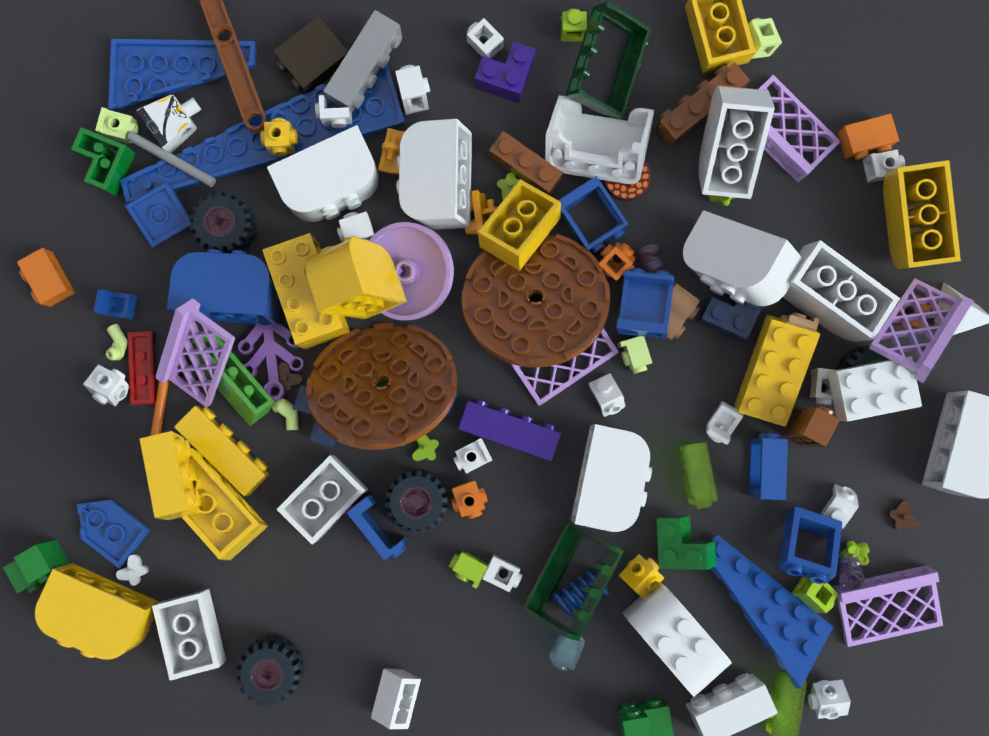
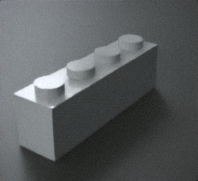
M374 10L323 92L327 100L341 108L349 107L351 114L355 108L358 109L364 100V93L368 88L371 89L377 80L376 74L380 68L383 69L387 65L393 47L396 49L402 40L400 24Z

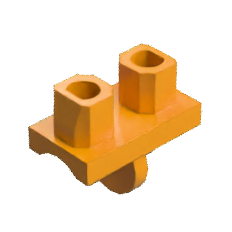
M388 128L385 142L382 143L381 147L382 155L378 167L380 172L399 175L397 157L400 155V143L405 131Z
M475 190L471 191V212H474L475 219L471 220L470 228H465L466 234L478 235V231L498 208L494 207L493 199L486 200L484 193Z

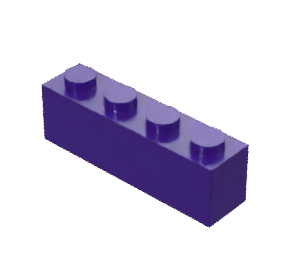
M474 398L473 402H467L458 429L552 461L561 433L556 432V426L544 422L542 426L533 424V418L521 414L519 418L510 416L511 411L497 406L496 410L487 408L488 403Z

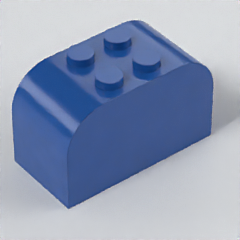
M209 249L207 253L193 252L186 254L175 263L171 272L167 310L173 314L177 308L193 298L200 303L199 311L213 322L279 325L281 302L268 266L258 257L247 255L246 252L238 250L227 254L220 250Z

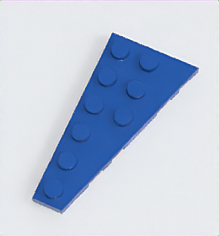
M111 39L108 109L110 111L120 110L227 77L214 40ZM238 41L248 69L256 68V42Z
M718 534L712 536L710 541H715L716 567L711 568L718 580H722L730 591L729 595L733 601L738 602L744 611L742 614L764 645L769 647L778 660L776 662L781 669H785L789 674L793 686L796 689L801 688L833 626Z

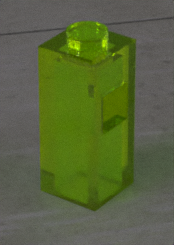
M707 442L678 446L689 504L696 505L697 509L712 506L711 502L718 501Z
M776 671L771 699L778 714L769 717L766 725V730L771 736H798L807 686L806 679L802 687L796 689L791 683L792 679L788 673Z

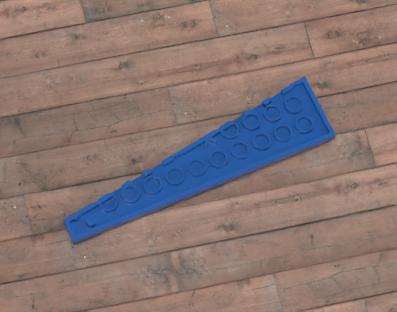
M388 64L383 69L380 68L376 74L377 80L371 89L368 88L363 95V103L352 112V124H348L344 128H333L332 125L323 126L320 118H316L315 103H319V95H324L327 101V108H341L327 100L323 91L328 83L325 85L321 84L315 87V90L304 95L300 94L291 98L288 102H283L264 111L268 122L275 118H282L289 121L293 129L297 130L298 143L295 144V154L356 125L363 137L388 130V128L392 129L406 125ZM254 116L250 119L249 124L254 127L259 126L262 123V118ZM243 121L226 129V132L216 137L211 136L197 146H190L182 150V153L175 156L217 180L281 161L294 154H287L285 156L270 154L265 145L261 143V133H251ZM164 160L120 180L126 203L132 202L166 181H169L174 191L203 184V182Z

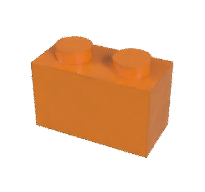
M891 114L844 126L837 133L841 141L840 144L845 160L854 158L855 161L868 157L869 153L877 151L878 154L891 151L892 146L900 141Z
M42 247L17 262L21 269L19 274L26 283H29L33 290L31 291V296L38 304L52 307L76 293L52 251Z

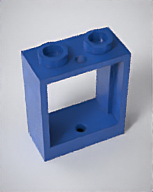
M597 176L558 200L561 202L562 220L576 241L584 246L587 251H592L593 254L602 250L605 247L604 243L612 238L615 241L626 233L624 230L627 228L628 222ZM595 193L616 227L588 243L567 210Z
M758 433V438H750L749 497L786 500L788 439H780V434Z
M795 506L785 517L778 569L785 570L787 574L792 576L809 578L816 584H826L836 576L842 521ZM798 528L827 538L824 566L794 556Z

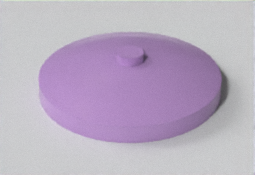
M410 222L394 223L375 233L369 242L381 245L392 258L407 300L406 303L386 310L382 314L397 320H415L428 316L437 310L446 300L454 277L452 256L443 239L430 228Z

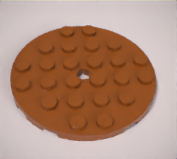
M547 235L520 271L489 252L483 251L473 262L465 277L466 281L462 291V309L469 331L479 345L487 352L513 365L548 367L569 361L592 345L603 330L608 317L610 289L603 273V268L599 265L598 260L593 254L587 251L584 246L562 235ZM532 294H539L542 296V301L530 302L529 297Z
M394 323L374 324L373 328L361 331L359 328L352 330L327 346L314 362V369L310 378L308 377L306 385V395L312 416L327 435L350 447L382 450L411 443L429 433L443 420L456 396L457 373L451 353L433 334L412 325L403 327L394 326ZM380 381L388 382L387 387H376V384Z

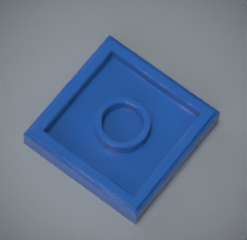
M169 181L162 183L125 205L152 248L193 224L189 220L190 214Z

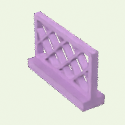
M772 75L759 90H767V87L771 84L778 91V97L771 98L773 103H779V113H773L772 118H779L780 129L773 128L770 125L764 150L799 183L841 141ZM784 103L791 104L795 108V114L784 113ZM785 119H795L796 130L785 129ZM801 120H808L812 124V131L801 130ZM786 135H796L797 146L790 145L786 141ZM802 136H812L813 146H802ZM818 136L825 137L831 145L829 147H818ZM803 151L813 152L814 162L811 165L803 158Z
M914 278L869 349L915 372L914 379L924 383L974 300L964 296L962 301ZM916 288L924 292L926 297L916 299L913 290ZM936 302H944L952 307L951 309L940 310ZM930 303L933 311L923 313L920 304ZM913 306L916 314L906 315L902 307ZM936 317L940 326L929 327L926 319ZM919 320L922 328L912 329L909 321ZM902 322L905 331L895 332L892 323ZM926 334L929 343L918 344L915 335ZM908 336L912 345L901 347L898 338ZM891 339L895 348H886L879 344L880 340ZM915 351L918 358L917 363L907 359L904 352Z
M192 298L175 310L155 378L161 383L169 379L202 405L208 407L212 404L235 337L199 311L200 303ZM195 321L202 325L204 331L199 332ZM216 335L225 341L224 346H219ZM207 336L211 347H206L202 337ZM190 338L195 339L198 349L193 348ZM209 353L215 354L218 363H213ZM197 354L202 355L205 364L200 363ZM185 355H189L193 365H188L184 357ZM204 370L209 371L212 380L207 379ZM191 371H196L199 381H195ZM179 372L184 373L187 381L178 376ZM198 386H203L206 396L200 392Z
M603 328L600 333L603 339L597 337L592 343L590 354L584 352L580 354L590 356L588 366L583 370L574 368L576 357H574L570 367L558 364L553 365L551 380L538 378L540 367H536L534 377H529L523 374L519 368L521 366L510 365L514 368L537 405L540 406L619 353V351ZM597 340L606 342L611 351L603 356L594 355ZM594 357H595V358H599L598 360H596L595 362H593V358H594ZM557 368L570 370L568 380L564 383L554 381ZM573 371H578V373L573 376ZM527 379L533 380L532 386ZM537 381L550 383L548 393L539 398L535 392ZM554 384H555V385H559L558 387H556L555 389H553V385H554Z
M925 565L832 586L839 593L836 598L845 645L851 647L943 626L936 582H939L938 572ZM929 586L930 593L924 601L915 596L921 587ZM904 591L908 596L899 606L892 599L897 592ZM881 597L884 601L877 611L868 607L873 598ZM913 598L922 603L914 615L906 610ZM857 602L860 604V607L852 617L847 614L845 604ZM889 604L898 608L891 620L882 615ZM929 607L933 610L934 620L924 622L920 617ZM865 609L874 613L867 626L858 621ZM903 613L912 617L907 626L900 627L896 624ZM879 618L888 622V625L882 632L872 630ZM856 623L865 628L859 637L851 638L850 631Z

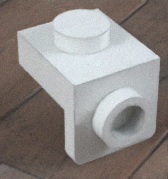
M319 95V103H315L316 118H320L323 126L332 125L333 128H344L346 125L352 124V114L349 107L327 108V101L324 95Z
M611 373L589 383V387L604 417L616 414L625 407L623 394Z
M722 401L708 421L706 433L713 441L717 443L723 442L728 445L730 435L743 418V414L738 413L736 408Z
M835 484L832 488L833 496L822 510L821 515L842 521V528L844 529L858 509L859 504L857 495L852 489Z

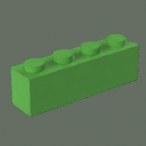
M216 335L219 346H224V342ZM207 336L202 337L206 347H211ZM195 339L191 340L193 348L198 349ZM230 351L217 389L244 421L251 426L269 413L275 401ZM209 353L213 363H218L215 354ZM197 354L200 363L205 364L202 355ZM204 370L207 378L209 380H212L209 371Z

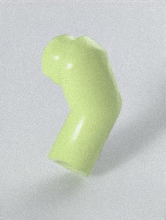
M114 324L107 328L113 344L106 351V356L112 361L122 359L128 345V340L119 325Z
M281 398L274 402L272 406L273 411L279 412L286 418V430H299L298 410L293 409L294 405L287 399Z

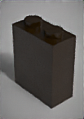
M319 16L273 51L277 57L276 65L283 73L288 72L292 77L290 82L298 92L302 89L305 94L315 90V87L331 78L348 53L346 48Z

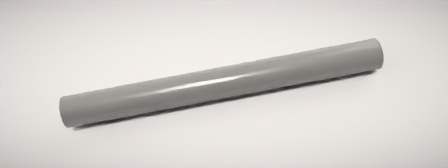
M134 132L128 134L127 140L206 185L214 186L216 182L214 177Z

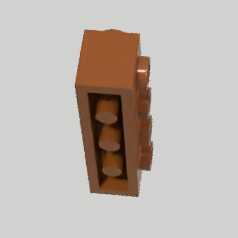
M735 62L729 67L723 65L715 72V78L710 82L707 79L697 86L696 93L692 96L689 94L685 95L677 103L679 105L673 111L668 109L659 117L660 122L655 130L669 147H672L708 118L716 86L746 87L750 79Z

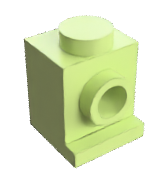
M756 18L748 23L756 52L751 59L771 56L782 43L772 18Z
M102 107L95 131L109 139L132 144V142L127 140L130 132L138 133V122L130 115L110 111Z
M643 336L617 344L619 349L624 348V352L621 353L625 366L630 367L633 374L646 371V365L652 363Z

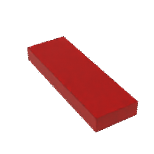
M153 331L128 332L130 405L155 404L157 396L155 333Z

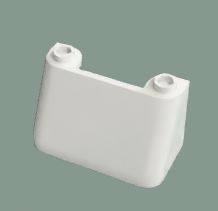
M559 95L546 132L545 160L565 174L589 178L597 176L600 180L624 184L637 183L641 178L654 110L636 108L630 112L628 121L582 114L581 103Z

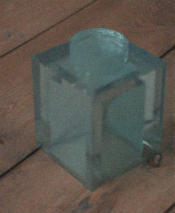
M558 634L549 655L550 660L554 662L553 666L563 671H567V668L574 670L586 643L584 638L581 637L578 642Z

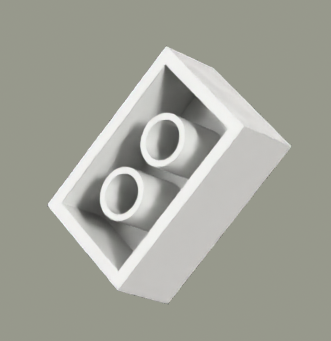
M912 356L906 357L907 359L913 361ZM890 359L827 372L836 417L840 421H852L922 407L917 380L914 379L915 372Z
M330 455L276 510L313 545L355 504L368 488L335 455Z
M209 589L164 600L152 606L169 680L219 668L227 661Z
M748 673L737 676L735 681L728 685H717L712 689L713 692L706 695L698 694L690 699L691 702L686 704L695 727L701 736H731L778 714L765 684L753 674L749 675Z

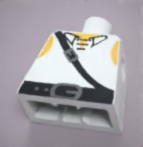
M169 95L138 109L137 112L160 146L169 153H172L196 131L197 127L190 117L202 109L193 97L181 105L174 95Z

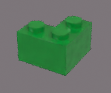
M81 127L71 150L81 157L92 161L84 182L117 197L122 186L120 180L126 177L136 153L124 144Z
M664 516L657 518L659 569L708 570L716 567L715 541H691L690 516Z
M53 540L36 544L15 556V561L6 565L3 569L17 594L24 591L30 594L43 587L42 584L47 582L52 569L68 565L70 562L59 542Z
M660 698L648 699L644 704L637 705L636 702H628L622 704L621 708H616L621 736H674L670 710L665 700L661 701Z

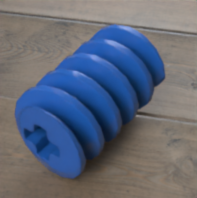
M596 570L595 575L589 571L586 572L587 580L579 576L577 578L578 586L571 581L569 583L571 591L562 587V597L553 593L554 598L565 615L569 614L573 617V610L576 607L581 608L587 596L583 592L584 588L588 584L593 585L598 575ZM607 587L603 592V594H605L606 596L609 595Z

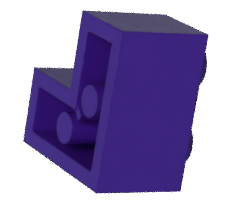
M513 42L506 63L482 56L475 76V88L520 103L535 60L536 49Z

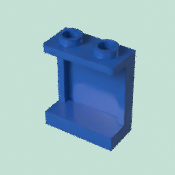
M638 268L624 271L620 315L617 320L618 334L667 339L674 287L673 275L666 271H656L655 274L645 273L644 270Z
M371 494L350 509L347 514L384 561L388 557L394 560L405 551L406 547L404 544L408 539L403 537L396 544H392L367 512L369 508L378 502L373 494Z

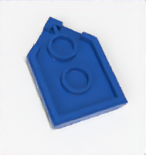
M113 499L76 504L81 528L79 529L80 539L119 569L127 562L128 557L134 553L150 531L148 526Z

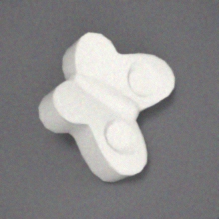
M133 554L128 557L127 567L119 570L116 573V577L119 580H128L131 585H137L141 581L140 577L147 574L149 569L146 565H142L138 554Z

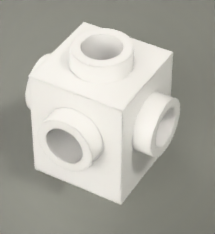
M97 365L83 384L93 395V399L103 405L108 402L115 407L119 401L126 397L129 385L124 380V374L116 369L110 371L100 365Z
M843 680L818 681L813 683L811 694H808L809 706L815 710L818 719H836L839 716L848 715L851 700Z

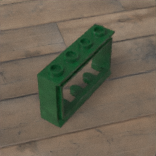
M608 1L593 6L565 97L571 98L607 118H623L628 109L631 92L635 87V79L642 64L644 50L649 42L648 37L651 28ZM602 19L629 34L607 105L580 89L583 80L587 79L590 75V70L587 69L590 57L594 56L598 50L594 46L597 34L602 33L605 25L601 23Z
M567 520L565 526L560 531V536L554 548L549 553L542 571L538 574L537 581L531 593L527 596L526 603L522 609L562 636L579 642L624 550ZM584 535L610 551L604 563L600 561L596 564L595 570L599 573L593 585L588 584L585 586L583 592L587 596L581 608L576 607L573 610L572 616L575 620L571 628L545 613V610Z

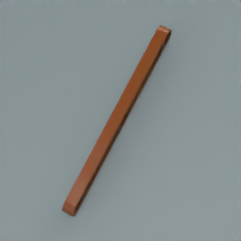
M199 0L243 121L251 133L260 134L261 130H264V122H268L225 4L223 0ZM229 32L231 34L229 40L224 42L218 40L221 33ZM254 116H260L262 123L254 127L249 124L250 119Z

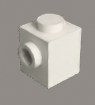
M367 211L360 214L351 212L344 215V219L339 220L341 228H338L337 232L341 242L351 236L369 241L375 234Z

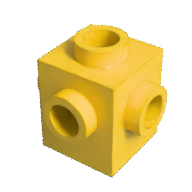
M272 119L271 122H264V130H261V143L265 145L270 154L275 156L295 154V144L298 143L297 130L293 129L290 122L285 119Z
M640 554L631 560L627 567L619 574L643 599L651 591L656 590L664 579L658 572L659 565L650 557L645 560Z

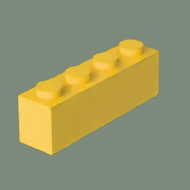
M194 406L174 427L243 496L250 495L270 475L266 471L268 466L260 458L254 459L248 453L250 448L241 440L237 442L231 436L233 434L232 430L224 423L220 425L214 419L216 415L211 409Z

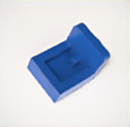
M98 289L93 311L94 313L109 317L133 320L137 296Z

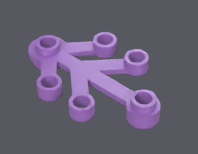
M257 323L246 339L239 342L238 350L244 355L252 354L254 343L263 334L264 343L250 361L243 366L245 368L252 367L251 375L255 377L257 367L266 357L269 382L264 386V390L274 401H277L284 397L285 388L279 382L276 355L287 362L289 367L295 372L302 371L305 367V362L302 358L292 355L275 342L274 332L285 338L290 347L298 348L299 346L290 343L292 334L280 323L279 325ZM249 343V350L243 351V345ZM300 360L301 365L299 368L293 367L294 361ZM278 387L280 390L279 394L273 396L272 389Z

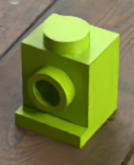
M579 9L563 11L560 18L561 41H583L587 28V11H580Z
M462 550L460 555L454 554L448 567L456 572L455 576L467 583L469 579L473 581L472 587L477 589L488 568V563Z
M803 576L792 592L795 597H798L815 613H827L830 611L839 594L828 583L816 584Z

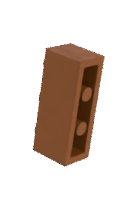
M504 131L489 150V158L508 172L514 173L518 179L523 180L549 196L561 180L562 171Z
M824 406L795 409L782 436L803 447H826L840 419L834 417V412Z

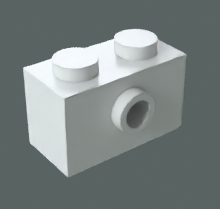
M406 65L401 67L400 70L395 71L406 115L428 110L426 93L430 92L427 77L422 78L420 66Z
M383 669L371 718L388 729H408L421 679L403 669Z

